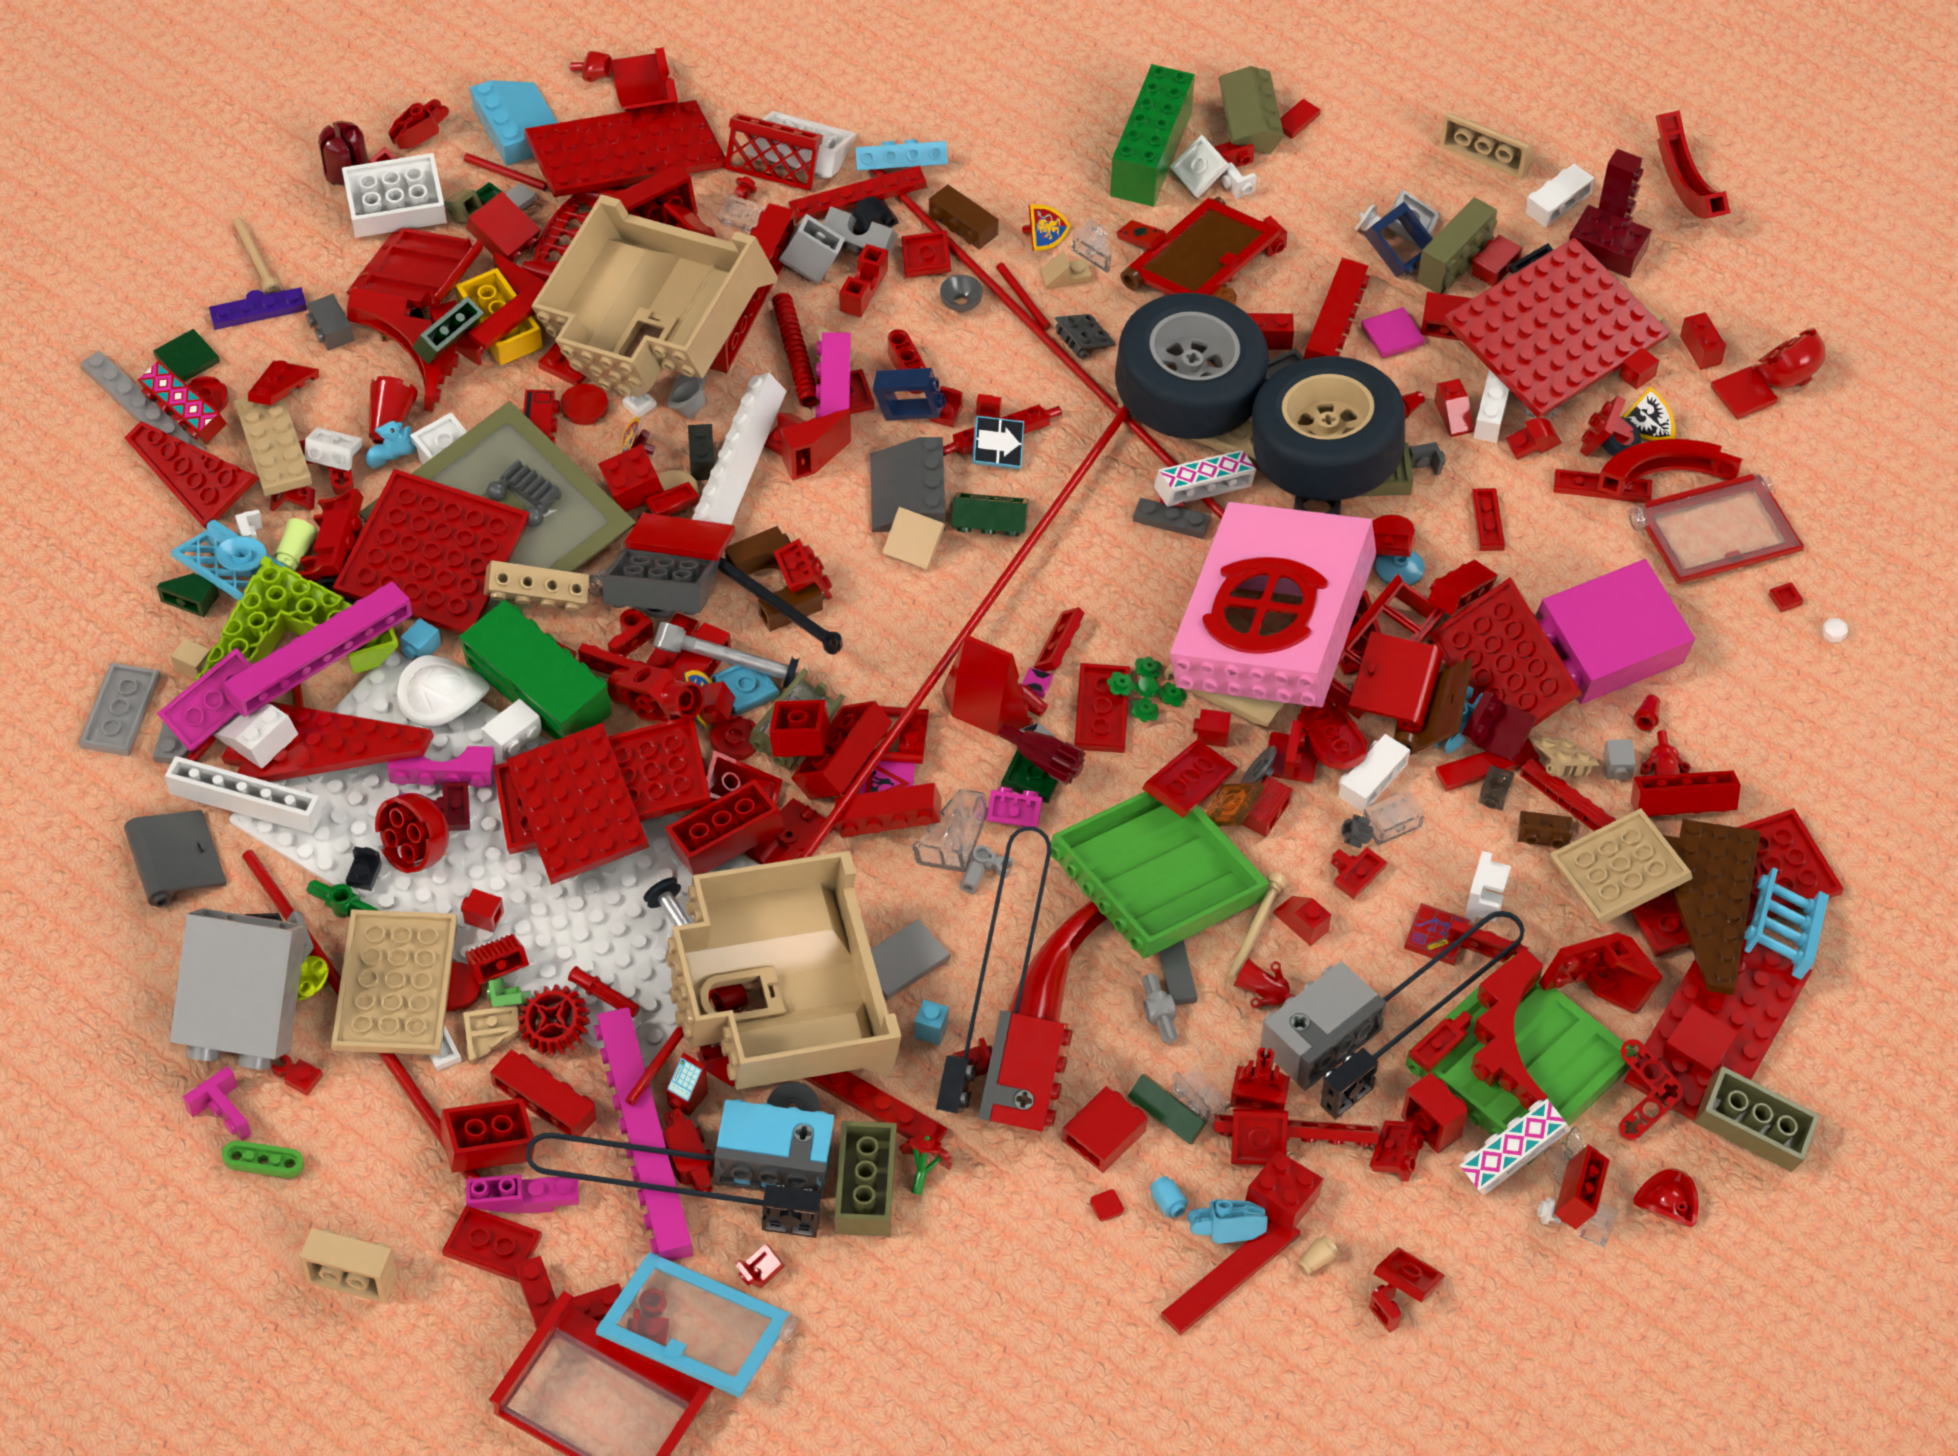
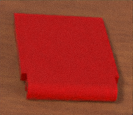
M408 228L397 229L391 233L346 293L350 295L351 288L408 297V306L421 309L425 306L439 307L482 251L483 245L478 239L472 245L469 238L465 239Z

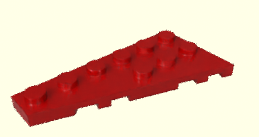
M140 421L124 437L205 529H207V523L214 519L217 521L259 479L255 474L230 464L143 421Z

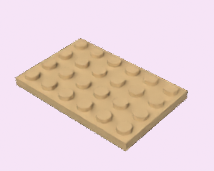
M351 910L331 1043L332 1051L441 1055L458 923L457 914Z

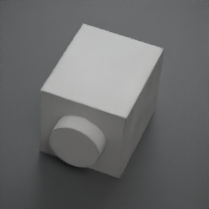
M1632 739L1607 740L1603 753L1607 779H1632L1636 766Z

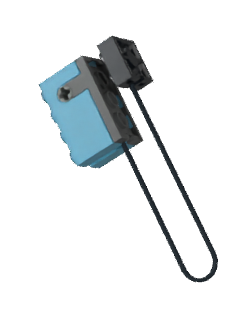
M725 1099L715 1156L552 1132L537 1135L529 1142L526 1149V1159L532 1169L544 1175L763 1206V1231L816 1238L820 1219L821 1199H823L832 1147L834 1115L823 1111H802L796 1107L782 1108L768 1103L754 1104L740 1099ZM553 1138L713 1161L715 1168L714 1184L765 1191L764 1200L545 1169L537 1166L532 1161L530 1152L538 1141Z

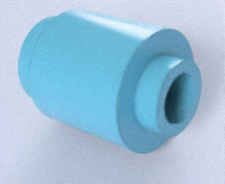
M1163 1176L1151 1184V1197L1165 1217L1177 1218L1185 1213L1188 1200L1174 1180Z

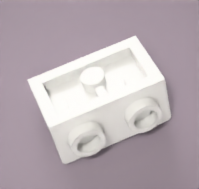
M317 427L306 437L304 458L306 461L349 471L352 468V456L362 447V438Z

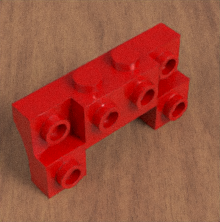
M357 488L347 489L337 497L319 499L318 504L322 508L323 513L314 515L313 518L320 527L314 545V550L318 555L301 557L300 562L305 567V570L297 573L302 575V578L316 582L317 580L324 579L325 576L340 574L343 563L346 562L362 529L363 522L358 515L364 497Z

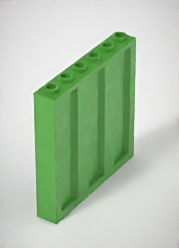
M1146 791L1053 834L1051 840V857L1062 866L1067 875L1078 884L1083 893L1094 902L1099 911L1114 925L1117 932L1125 937L1132 949L1137 951L1143 959L1262 901L1270 884L1199 806L1182 818Z
M1538 980L1523 997L1515 1013V1041L1518 1053L1529 1075L1548 1096L1547 1099L1568 1126H1570L1630 1068L1620 1056V1050L1624 1043L1622 1040L1556 988L1544 991L1538 983L1540 980ZM1478 987L1445 1017L1446 1019L1451 1018L1454 1021L1463 1011H1466L1472 1016L1471 1026L1466 1030L1468 1035L1464 1041L1430 1072L1437 1079H1442L1447 1085L1448 1090L1455 1097H1459L1464 1101L1468 1109L1467 1116H1469L1471 1122L1476 1126H1481L1492 1136L1496 1133L1500 1135L1508 1129L1507 1125L1516 1117H1524L1530 1111L1526 1110L1511 1092H1506L1498 1081L1489 1087L1484 1081L1478 1080L1471 1070L1473 1056L1486 1046L1480 1043L1474 1034L1476 1020L1489 1010L1484 1008L1477 999ZM1629 1046L1626 1047L1628 1049L1626 1056L1628 1058L1631 1056L1636 1057L1637 1052ZM1407 1054L1405 1065L1412 1074L1421 1078L1429 1074L1410 1059ZM1538 1154L1535 1158L1529 1161L1527 1165L1532 1163L1540 1154Z

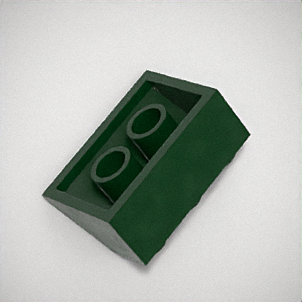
M957 492L953 499L951 527H957L959 532H971V528L981 529L983 534H996L997 530L1006 531L1005 535L1020 536V533H1025L1029 498Z

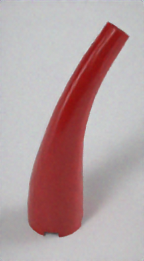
M1092 900L1059 926L1031 960L1027 968L1018 1013L1060 1021L1070 960L1084 939L1096 927L1108 919L1099 911ZM1020 981L1014 991L1008 1011L1014 1012Z

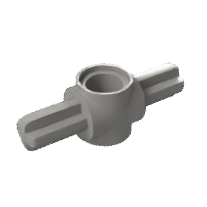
M1148 973L1142 977V983L1147 995L1143 1002L1145 1015L1148 1023L1158 1027L1163 1043L1170 1045L1178 1040L1173 1020L1176 1017L1175 1004L1171 994L1167 995L1165 991L1161 990L1157 976Z

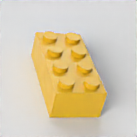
M498 268L455 285L458 303L468 296L484 312L475 327L517 296ZM530 316L488 349L499 365L502 366L543 348L541 329L532 316Z

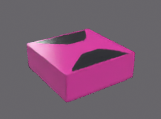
M1029 667L1022 685L1025 686L1027 684L1039 697L1045 698L1052 683L1053 674Z

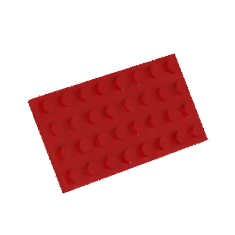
M696 100L525 128L524 136L554 197L639 183L675 164L687 174L725 168L726 157Z
M682 717L608 736L640 821L707 805L712 802L694 717ZM507 762L493 765L509 854L537 848Z
M1795 808L1738 827L1761 831L1745 927L1751 925L1759 889L1756 888L1761 876L1763 874L1767 875L1773 867L1778 869L1775 879L1776 884L1806 899H1814L1819 891L1829 895L1828 899L1842 895L1844 888ZM1671 890L1629 910L1655 957L1690 946ZM1772 893L1771 900L1793 911L1800 909L1795 904ZM1770 910L1767 912V917L1769 918L1779 916Z
M1743 938L1734 995L1707 991L1696 959H1694L1644 1045L1683 1087L1682 1098L1671 1109L1694 1121L1710 1078L1722 1066L1751 1080L1813 971L1812 969H1809L1804 977L1799 979L1792 975L1794 964L1791 963V959L1758 942L1748 953L1744 951L1747 940ZM1692 1004L1739 1032L1711 1075L1664 1046ZM1645 1055L1642 1060L1638 1056L1637 1060L1639 1063L1635 1066L1639 1069L1642 1063L1649 1058ZM1647 1065L1644 1068V1075L1648 1079H1656L1659 1076V1069L1655 1065ZM1630 1069L1624 1083L1648 1096L1652 1091ZM1665 1086L1666 1092L1661 1098L1658 1097V1094H1655L1653 1097L1657 1098L1663 1105L1668 1106L1664 1101L1669 1096L1677 1097L1675 1094L1677 1088L1675 1086L1671 1088Z

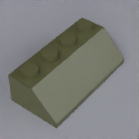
M1249 66L1221 75L1218 79L1231 144L1242 147L1253 144L1256 151L1271 154L1284 137L1270 71Z

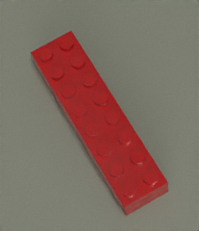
M768 203L765 211L760 212L758 224L751 229L750 235L756 237L778 276L784 266V263L780 262L779 258L795 227V210ZM774 284L756 289L709 369L728 373Z

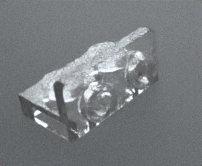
M1198 1065L1182 1075L1178 1071L1172 1074L1171 1090L1178 1099H1182L1190 1109L1206 1120L1207 1123L1214 1119L1215 1114H1222L1230 1108L1231 1102Z

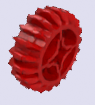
M555 984L551 991L548 986L544 985V992L541 994L538 990H534L536 997L533 1000L526 997V1001L529 1004L528 1007L520 1006V1010L524 1015L518 1016V1021L522 1024L518 1029L521 1034H524L522 1036L523 1041L529 1043L528 1046L532 1050L537 1049L541 1055H544L547 1051L549 1056L554 1057L556 1050H558L560 1055H564L565 1048L567 1047L574 1051L573 1043L576 1041L582 1044L583 1040L580 1038V1034H588V1030L584 1026L591 1024L590 1019L586 1017L590 1014V1010L584 1007L586 1001L583 998H579L580 995L577 991L571 992L568 986H564L561 990L560 986ZM557 1003V1004H556L555 1006H553V1007H547L548 1005ZM573 1009V1020L569 1027L567 1019L570 1016L569 1012ZM540 1014L542 1016V1020L538 1025L539 1029L536 1031L535 1023L538 1015ZM547 1016L551 1017L552 1019L558 1018V1021L561 1025H559L557 1022L553 1023ZM557 1033L562 1034L558 1037L551 1038L553 1035Z

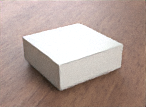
M645 393L640 398L629 395L622 399L623 405L636 417H641L656 407V400L648 393Z

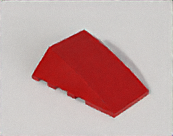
M967 635L942 687V692L952 717L996 736H999L998 731L1003 723L1018 730L1033 725L1032 718L1027 715L1029 711L1028 704L1022 698L1024 693L1023 687L1017 681L1020 676L1013 654Z

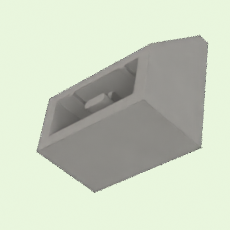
M805 214L794 227L779 261L818 285L837 257L845 238L813 217Z

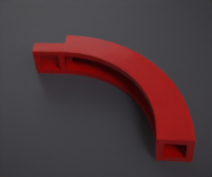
M1680 110L1656 115L1660 139H1657L1662 161L1670 182L1685 207L1695 216L1703 219L1731 214L1726 191L1719 192L1712 189L1703 180L1694 164L1686 141Z
M1689 439L1648 441L1631 446L1612 457L1601 470L1597 490L1620 497L1623 491L1638 478L1667 470L1695 471L1730 480L1738 478L1743 459L1721 452L1722 446L1704 441Z

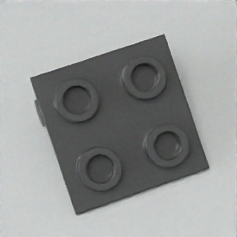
M1090 314L1055 317V320L1058 322L1056 333L1068 344V347L1072 349L1078 358H1087L1090 348L1116 345L1109 334Z

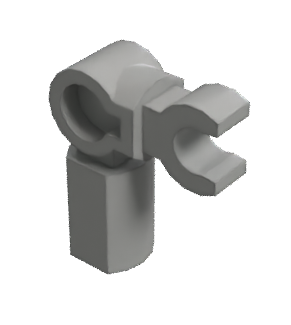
M984 845L975 847L971 863L968 865L960 884L961 890L975 894L985 869L989 871L991 869L995 870L1001 876L1004 856H997L989 847ZM1012 857L1008 859L1007 866L1012 867L1014 862ZM1006 869L1005 878L1008 877V874H1009V870H1008V869Z

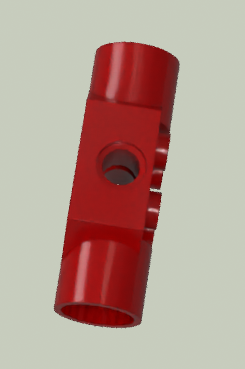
M634 663L630 669L620 668L615 670L607 682L608 695L615 703L626 705L644 721L662 723L681 717L693 718L701 712L704 705V692L698 684L678 680L666 668Z

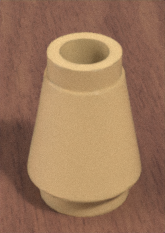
M1324 1235L1321 1238H1316L1301 1260L1297 1262V1265L1303 1273L1309 1275L1335 1260V1255L1339 1250Z

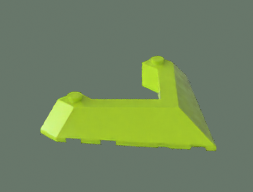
M264 555L258 572L249 581L244 590L243 598L238 601L221 632L222 636L218 644L213 646L206 659L203 671L198 673L194 681L203 676L235 648L252 665L270 655L286 630L302 636L316 625L324 623L338 612L349 608L352 604L344 601V598L312 580L308 581L302 578V575L273 563L272 559ZM393 627L348 654L353 674L379 667L399 646Z

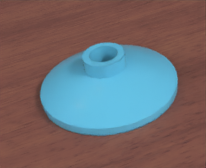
M243 536L229 538L220 543L216 549L217 561L225 568L234 571L255 569L260 566L263 556H267L266 548L260 541Z
M1413 550L1410 557L1379 555L1375 563L1378 577L1388 585L1399 573L1401 579L1409 586H1412L1420 581L1425 569L1422 558Z

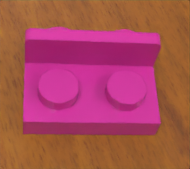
M998 787L997 791L991 790L986 820L993 823L1021 827L1034 826L1038 828L1043 799L1038 797L1037 792L1023 791V794L1013 793L1011 788Z

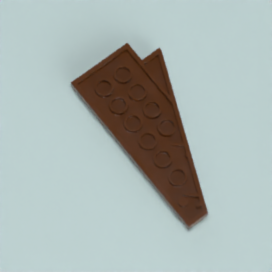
M1682 819L1679 837L1663 835V837L1691 871L1693 879L1671 889V893L1707 991L1734 995L1761 831Z

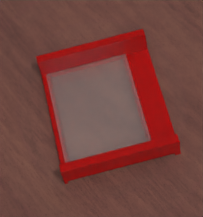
M563 1290L489 1398V1402L494 1404V1414L566 1456H670L715 1387L596 1335V1329L601 1322L573 1307V1296Z

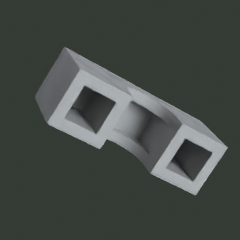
M830 206L823 224L845 238L843 244L847 245L846 249L859 253L860 250L863 251L866 244L888 250L889 258L898 236L892 228L871 222L865 234L854 235L853 228L857 219L850 213Z

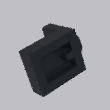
M355 846L353 849L354 860L345 880L346 885L372 891L382 867L380 854L369 847L361 848Z

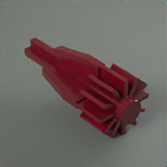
M1003 723L998 731L999 737L1015 744L1023 756L1041 770L1047 772L1050 777L1065 785L1071 784L1073 778L1076 779L1083 770V762L1085 761L1083 758L1086 753H1084V750L1068 742L1064 743L1055 737L1028 729L1023 733L1006 723Z

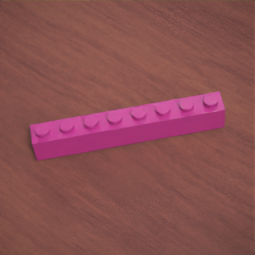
M393 581L379 587L375 592L358 600L349 608L338 612L334 617L322 624L316 625L312 630L295 638L284 647L273 651L271 655L259 662L253 663L241 673L230 677L223 683L227 700L243 717H246L412 616L410 599Z

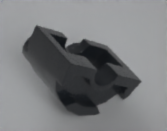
M875 196L867 197L857 202V208L852 213L857 219L853 228L855 235L865 234L871 222L889 228L899 223L897 216L883 199H877Z

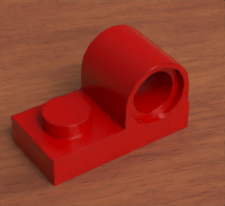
M636 609L625 610L620 615L621 634L614 636L608 642V651L619 653L624 657L628 656L654 637L652 621Z

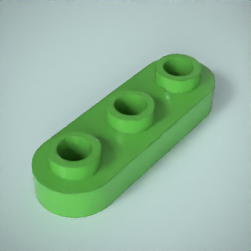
M232 1141L226 1144L222 1150L224 1164L232 1170L294 1178L301 1174L304 1169L303 1157L295 1149L244 1141ZM241 1156L239 1160H233L234 1157ZM262 1160H268L267 1163L260 1164ZM289 1164L295 1165L291 1168H286Z

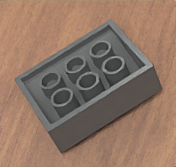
M918 437L870 453L872 532H890L899 507L945 523L943 437Z
M624 548L603 575V604H610L616 608L625 606L636 607L638 610L660 609L662 612L681 611L688 615L701 613L707 604L720 559L719 561Z

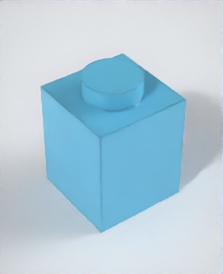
M420 618L400 637L402 652L410 660H415L425 655H432L441 646L439 630Z
M923 1000L915 1019V1038L940 1045L949 1024V1007Z

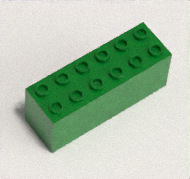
M1151 64L1112 158L1111 197L1152 207L1155 206L1192 114L1195 74Z
M503 600L459 636L466 664L481 675L512 704L520 699L540 716L541 728L554 740L598 725L613 714L610 704L611 698L607 690L608 685L605 680L600 676L595 677L585 663H579L575 660L567 648L564 647L562 649L552 635L543 633L533 619L528 620L524 617L522 611L516 605L511 606L507 601Z

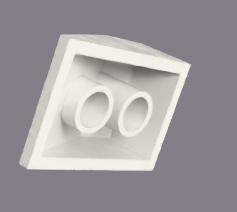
M266 704L246 717H243L240 713L214 733L213 736L262 769L298 735V732L288 715L273 705Z

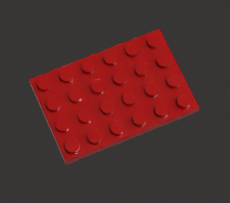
M1511 577L1428 634L1434 645L1438 646L1444 653L1443 660L1448 668L1468 658L1473 660L1468 686L1474 689L1473 695L1468 701L1470 704H1473L1479 694L1484 693L1485 690L1492 692L1502 703L1534 715L1537 718L1533 726L1535 727L1583 694Z
M603 723L506 759L551 885L650 847Z

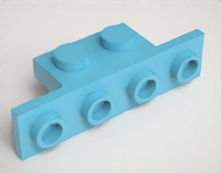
M917 139L905 140L904 144L895 145V141L881 142V146L855 147L857 171L948 164L946 141L918 143Z

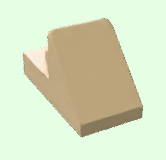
M1062 251L1041 269L1046 289L1092 282L1087 259L1068 262L1065 251Z

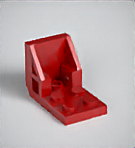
M1616 932L1560 948L1538 983L1545 991L1555 987L1559 989L1566 984L1580 983L1584 980L1596 996L1631 1013L1641 1011L1663 976L1632 937Z

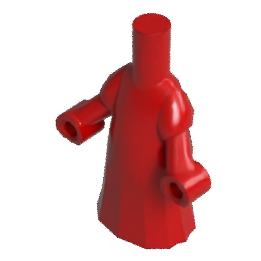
M1665 730L1658 731V745L1651 750L1648 760L1641 764L1640 774H1650L1651 765L1654 762L1655 775L1689 773L1690 764L1684 762L1680 758L1678 750L1668 744L1667 732Z
M1249 958L1241 969L1233 986L1264 997L1263 999L1254 997L1250 1003L1252 1008L1257 1009L1269 1004L1270 1006H1279L1289 997H1296L1290 993L1289 983L1283 977L1281 964L1278 961H1274L1270 966L1271 971L1275 973V977L1260 968ZM1278 965V968L1274 969L1273 966ZM1258 1001V1004L1254 1005L1253 1002Z

